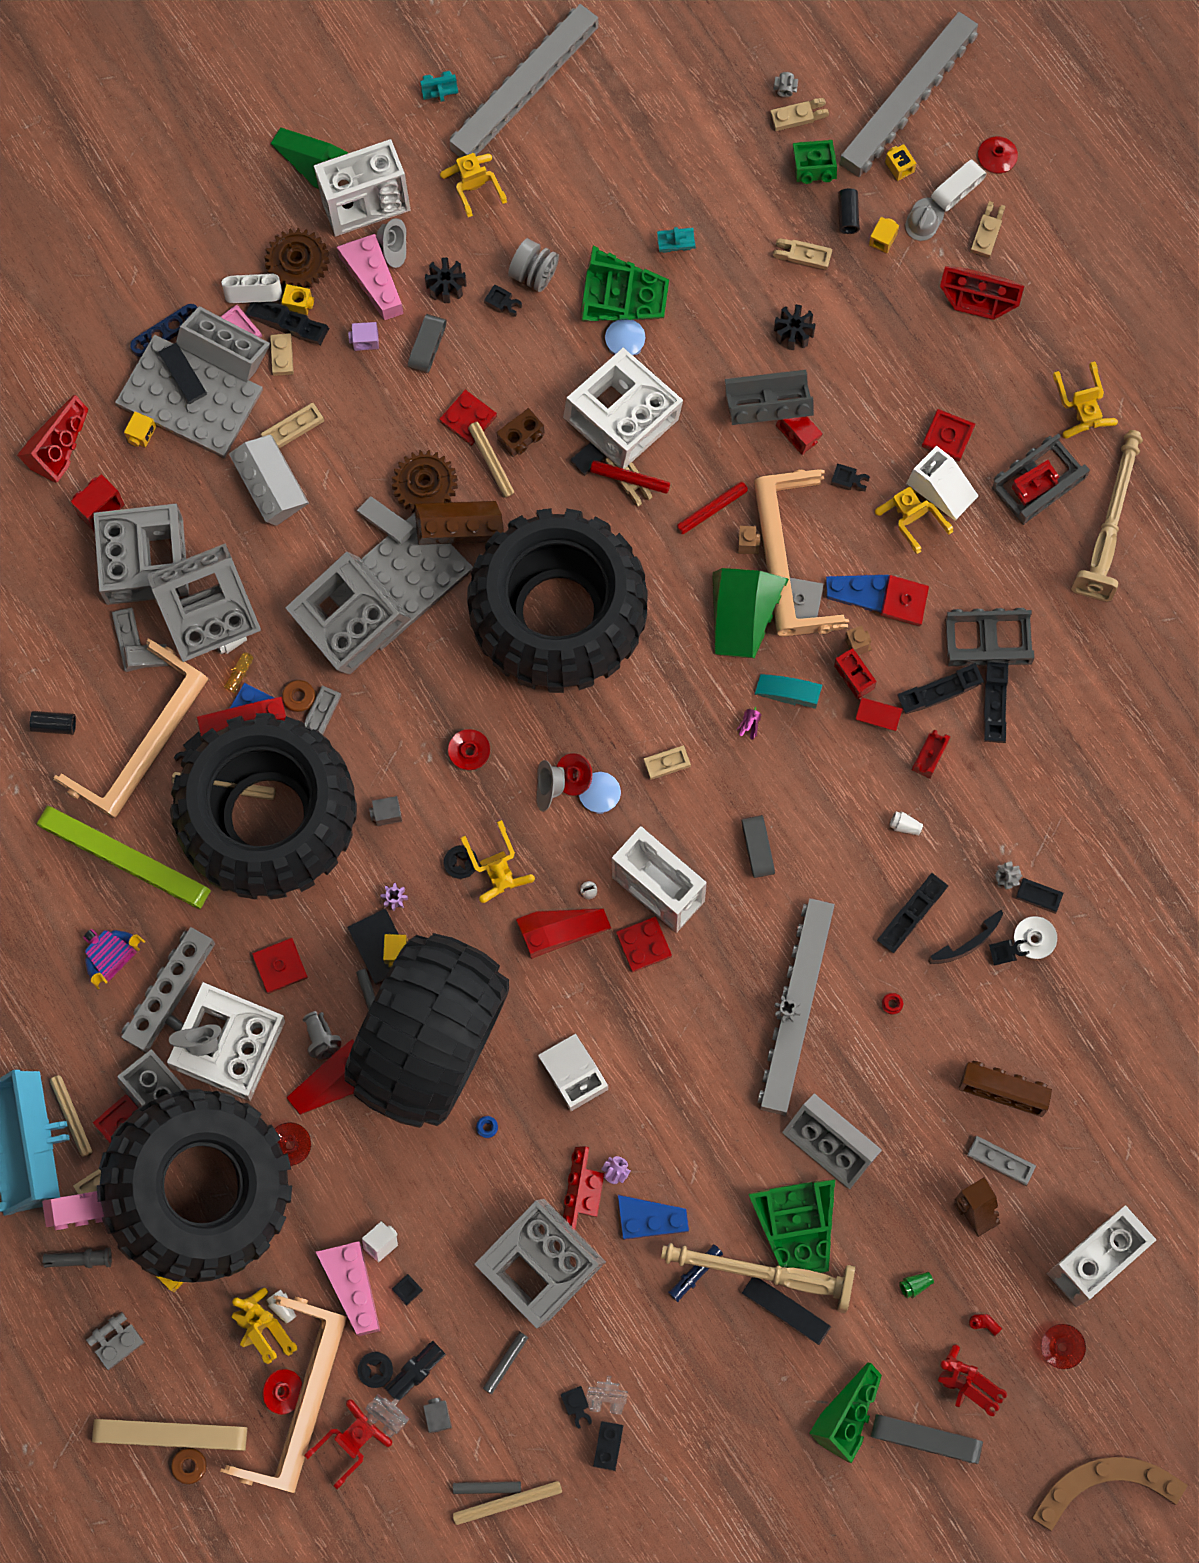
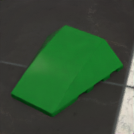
M593 245L585 277L581 320L603 321L664 318L669 279L647 269H640L634 263L616 258V255L600 251L598 247Z
M721 568L712 572L715 654L754 659L764 638V630L773 617L772 612L775 605L781 599V591L787 585L789 579L757 570Z
M835 1179L799 1183L748 1194L779 1266L811 1270L818 1273L829 1271Z

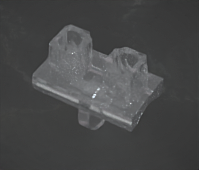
M607 1376L606 1382L597 1381V1388L588 1387L586 1400H589V1411L600 1412L602 1402H610V1413L622 1414L624 1404H627L628 1391H620V1384L611 1383L612 1376Z
M378 1394L365 1408L368 1411L366 1417L371 1423L375 1424L380 1420L385 1424L383 1432L392 1437L408 1423L409 1418L402 1413V1410L396 1407L399 1403L397 1398L390 1402Z

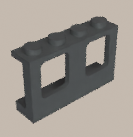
M806 370L725 379L726 400L732 425L814 416L813 397L810 396ZM800 397V398H796V399L779 400V399ZM759 402V403H753V404L738 405V404H743V403Z
M1059 434L1053 438L1052 436L1047 437L1041 443L1042 446L1038 449H1031L1026 454V458L1021 461L1019 459L1016 460L1007 472L1004 473L1002 471L994 478L992 489L1023 525L1086 479L1090 472V469L1085 464L1080 466L1059 441L1061 436ZM1049 450H1053L1068 467V471L1057 479L1059 484L1025 506L1017 504L1004 489L1003 485L1017 474L1023 475L1037 467L1035 461Z
M996 608L992 611L973 609L971 612H963L961 609H954L947 612L945 621L948 666H969L974 663L977 666H987V662L1008 663V665L1032 664L1035 658L1031 639L1030 617L1032 610L1015 608L1013 611H1005L1003 608ZM999 621H1019L1021 623L1022 646L1019 648H1000L997 642L996 623ZM977 622L980 631V648L958 649L955 642V623Z

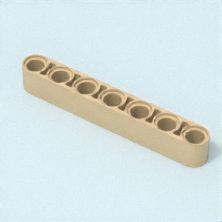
M94 1419L92 1432L93 1443L246 1451L247 1427Z

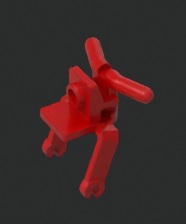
M956 1344L953 1345L947 1358L940 1363V1367L946 1371H942L938 1382L943 1383V1386L950 1389H960L955 1404L956 1407H960L965 1396H967L984 1409L989 1416H995V1411L1000 1409L998 1403L1003 1402V1398L1007 1397V1392L1004 1389H1000L978 1372V1367L969 1366L958 1361L956 1358L960 1347ZM971 1382H973V1383H974L975 1385H977L980 1389H982L984 1392H986V1393H987L989 1396H991L996 1402H993V1401H992L991 1399H989L986 1395H984L982 1392H980L978 1389H976V1388L971 1384Z
M352 1399L346 1401V1406L357 1420L343 1434L338 1429H331L304 1455L308 1460L333 1434H336L337 1436L334 1440L353 1459L356 1456L358 1457V1461L333 1485L336 1489L363 1462L364 1456L360 1453L359 1449L372 1436L386 1447H390L393 1443L374 1424L372 1426L368 1424V1418Z

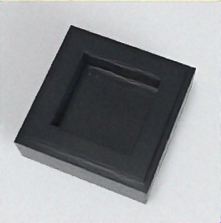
M409 1274L392 1288L407 1306L423 1291Z

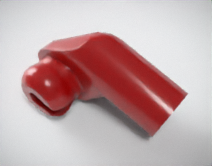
M975 1314L970 1317L969 1326L972 1329L987 1328L993 1336H996L1002 1330L997 1322L988 1314Z

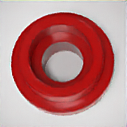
M889 993L882 1000L883 1010L890 1015L898 1014L904 1005L903 999L896 993ZM895 1001L896 1007L891 1008L888 1002Z

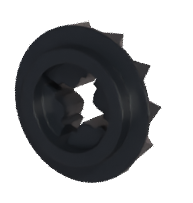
M463 845L455 846L446 853L444 867L452 878L461 880L470 877L476 871ZM472 850L473 855H474V857H475V859H476V862H477V864H478L477 855H476V853ZM457 855L461 860L467 859L465 870L461 866H455L457 864Z
M381 1352L366 1354L358 1364L359 1379L368 1387H383L390 1381L393 1375L391 1360ZM380 1362H382L379 1370L381 1371L383 1376L375 1374L374 1376L369 1378L371 1376L372 1370L370 1369L368 1364H370L371 1366H377L378 1364H380Z

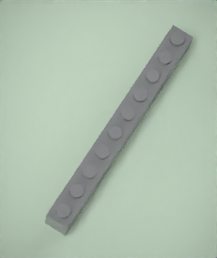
M579 4L576 9L573 8L568 13L567 18L556 25L554 32L550 36L547 35L537 49L531 51L528 59L517 66L514 74L511 77L508 76L503 81L502 86L491 93L489 100L477 108L472 118H467L463 127L451 135L449 141L450 150L460 158L471 153H475L477 156L598 29V17L582 4Z
M961 12L956 14L842 153L841 166L858 177L863 172L867 173L873 164L872 161L882 155L887 143H892L898 129L902 130L908 122L907 118L918 111L920 102L928 99L934 85L937 87L941 83L943 74L953 68L957 57L961 58L969 42L972 44L978 36V24Z
M809 898L808 904L803 905L801 916L805 917L804 924H799L796 937H800L799 945L794 944L791 957L795 958L794 966L789 965L787 978L791 980L789 987L784 986L782 995L785 999H790L793 996L795 1003L800 1002L801 1004L796 1010H799L801 1014L800 1016L794 1015L793 1023L790 1019H786L782 1023V1017L780 1015L777 1017V1019L781 1020L779 1028L775 1027L772 1040H775L776 1044L775 1049L770 1048L767 1061L771 1062L770 1070L765 1069L762 1082L766 1083L765 1091L760 1090L758 1103L762 1104L760 1110L784 1116L787 1114L835 904ZM784 1005L783 1012L788 1011V1013H791L792 1007L788 1008L787 1005Z

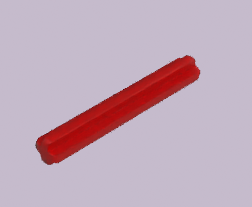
M594 460L590 467V471L665 494L670 489V482L599 461Z
M744 482L738 483L678 523L677 529L681 534L687 533L748 491L747 486Z

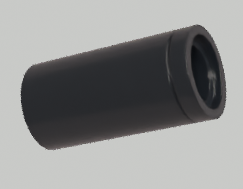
M851 188L842 189L838 192L839 231L843 234H854L860 230L858 191Z
M31 712V732L74 735L76 729L75 714Z

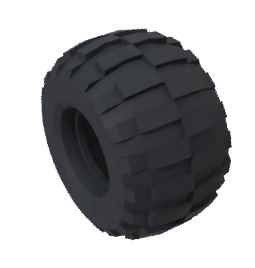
M552 508L537 510V517L526 520L521 515L508 523V530L501 534L497 531L487 541L485 553L478 555L471 571L472 578L467 590L470 623L476 642L483 654L490 657L493 666L505 676L509 677L511 674L518 678L520 685L534 690L538 685L546 686L549 693H564V687L576 685L579 690L593 686L594 679L600 676H604L607 679L620 668V662L624 658L628 659L639 644V636L645 628L647 619L648 589L646 588L645 573L637 556L634 557L631 545L620 533L615 536L607 522L596 516L591 520L584 519L582 511L566 508L565 514H552ZM554 578L569 579L580 584L589 593L593 601L594 616L591 624L576 633L566 636H548L529 629L524 620L523 608L528 594L534 587Z
M256 713V718L253 720L244 721L242 716L226 720L228 727L218 732L211 728L200 737L202 744L194 751L191 748L188 750L181 762L183 767L181 775H175L171 791L173 804H171L170 813L177 841L197 872L204 875L211 884L223 891L230 890L237 893L239 897L257 899V896H268L270 900L287 897L286 892L298 888L303 892L314 886L313 880L322 873L328 875L339 863L337 860L338 856L342 851L345 852L353 836L352 826L356 821L357 803L354 794L355 788L347 765L340 753L331 746L330 741L315 729L311 731L306 728L305 723L286 716L285 721L276 719L272 713ZM216 780L237 785L235 788L213 785ZM262 781H277L291 787L298 794L303 804L304 817L300 826L286 839L272 845L250 846L237 835L232 821L233 807L239 795L249 786Z
M433 933L429 938L415 935L406 942L374 998L345 1065V1082L355 1088L354 1096L370 1109L401 1124L420 1128L424 1122L438 1126L445 1121L457 1102L508 995L509 979L498 972L500 965L484 952L453 937Z
M192 1089L163 1095L145 1103L135 1110L124 1123L119 1125L111 1136V1143L107 1151L103 1152L99 1165L101 1177L100 1185H97V1199L102 1205L104 1214L102 1221L108 1234H112L118 1243L117 1248L129 1260L135 1261L141 1266L142 1270L157 1277H164L177 1282L195 1283L213 1281L244 1270L247 1264L253 1260H258L269 1249V1242L275 1234L280 1233L286 1220V1216L283 1215L286 1204L291 1203L293 1185H288L287 1170H291L288 1154H283L278 1143L281 1138L272 1124L267 1125L260 1118L262 1114L248 1103L243 1104L235 1100L234 1096L219 1091L210 1092ZM195 1146H208L224 1153L231 1160L237 1176L238 1190L234 1205L220 1219L209 1223H194L183 1219L171 1208L165 1194L164 1182L169 1165L178 1154Z

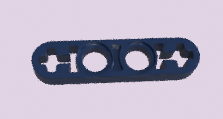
M187 304L135 337L130 345L133 354L142 357L149 345L146 338L148 337L149 341H151L152 335L155 332H161L163 334L162 338L167 341L176 337L180 326L183 324L180 316L186 321L189 318L187 312L191 311L193 313L198 307L194 304ZM172 321L180 323L177 329H170L169 324ZM137 344L143 345L144 349H137Z

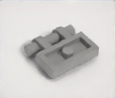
M123 1312L116 1317L112 1316L106 1325L100 1329H95L92 1335L86 1339L90 1346H93L96 1342L101 1344V1347L95 1353L107 1370L113 1368L145 1343L132 1324L125 1329L122 1327L121 1323L127 1320ZM115 1329L118 1334L107 1341L104 1336Z

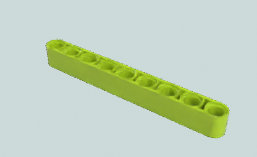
M46 806L36 825L47 832L201 910L211 892L209 888L53 807Z

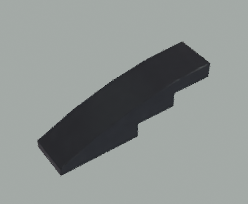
M251 302L245 313L247 317L264 325L320 346L330 329L327 324L310 320L307 315L290 311L287 306L273 302Z
M932 872L906 905L902 907L877 941L892 953H895L949 885Z
M752 1277L742 1292L745 1297L817 1345H820L831 1328L829 1324L760 1278Z

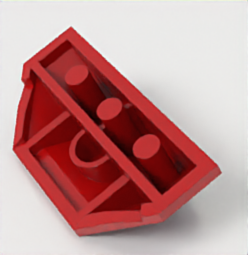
M945 266L940 284L942 291L955 310L993 320L1019 307L1025 287L1004 277L952 266Z

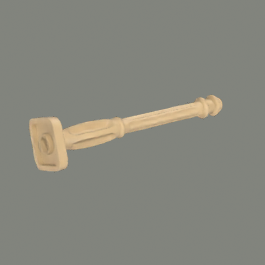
M1130 430L1124 435L1126 443L1121 446L1123 454L1105 523L1101 525V531L1093 550L1090 571H1079L1071 588L1077 594L1102 601H1111L1118 588V581L1106 575L1110 569L1115 552L1117 532L1119 531L1117 525L1135 456L1140 453L1138 445L1143 442L1141 433L1136 430Z
M669 1243L668 1246L663 1245L661 1259H665L667 1264L670 1261L679 1262L680 1266L691 1264L773 1281L775 1285L780 1284L802 1292L833 1295V1298L839 1299L837 1311L846 1314L848 1310L855 1266L847 1265L843 1277L837 1276V1278L811 1270L785 1268L779 1265L774 1268L687 1250L686 1246H683L682 1249L673 1247L672 1243Z

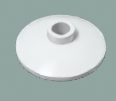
M1037 916L1028 917L1022 920L1016 927L1014 942L1022 939L1027 940V943L1020 945L1021 951H1029L1030 953L1026 955L1028 958L1041 959L1050 955L1055 949L1057 932L1048 920ZM1032 936H1036L1038 938L1037 943H1033L1031 941Z

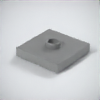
M790 578L796 618L818 617L823 583Z

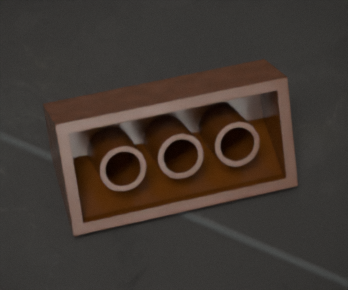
M496 501L414 504L418 545L487 542L497 531L500 534L504 532L502 514Z
M978 1061L966 1064L958 1090L1039 1117H1043L1048 1111L1052 1089L1047 1088V1084L1035 1081V1083L1026 1081V1077L1014 1074L1013 1077L1005 1074L1006 1071L994 1067L992 1070L984 1067L985 1064Z

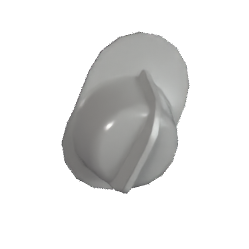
M932 198L918 200L906 220L905 226L909 236L918 241L928 240L933 237L943 220L944 210Z
M394 218L387 224L381 225L377 231L376 238L384 252L386 262L391 267L397 268L406 259V227L401 219Z
M546 760L541 761L538 766L537 806L540 811L544 812L550 807L552 798L559 796L565 788L564 769L551 766Z
M205 1025L198 1028L184 1029L173 1033L168 1041L175 1047H185L188 1053L192 1055L204 1056L218 1050L217 1038L221 1034V1028L218 1025Z

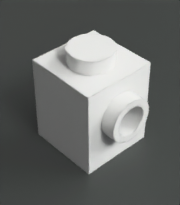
M381 1221L362 1238L363 1249L379 1263L398 1246L396 1231L391 1226L387 1227Z

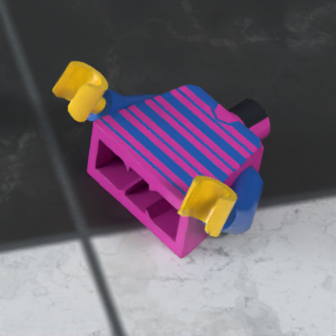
M93 929L86 932L83 939L90 946L85 950L87 954L85 964L93 985L100 989L98 987L100 982L104 981L107 984L137 953L135 950H140L137 945L140 942L145 943V940L137 934L133 935L129 932L118 930L111 932L105 930L100 935Z

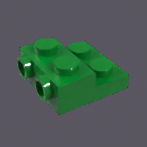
M833 140L793 143L797 182L810 184L812 181L822 180L827 183L837 179V163Z

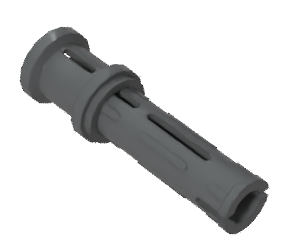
M106 1247L105 1250H92L88 1248L84 1252L44 1253L43 1263L45 1264L43 1266L44 1268L83 1265L87 1268L103 1265L111 1267L112 1252L110 1247Z

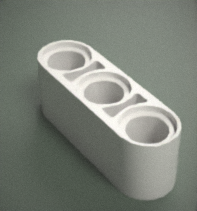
M971 159L933 192L931 198L944 211H948L979 185L987 173Z
M276 274L228 276L221 282L225 300L229 303L272 302L281 299L283 296L280 280Z

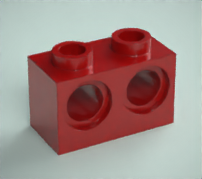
M851 648L835 659V669L857 700L875 689L877 681L854 648Z

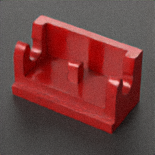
M808 416L780 419L776 423V427L801 455L818 443L817 440L823 435Z
M1046 460L1015 479L1011 488L1025 506L1059 484L1057 480L1059 475L1050 464V461Z
M862 697L855 720L896 731L902 708Z
M937 730L929 733L911 769L931 779L951 738L947 734L940 736L937 734Z

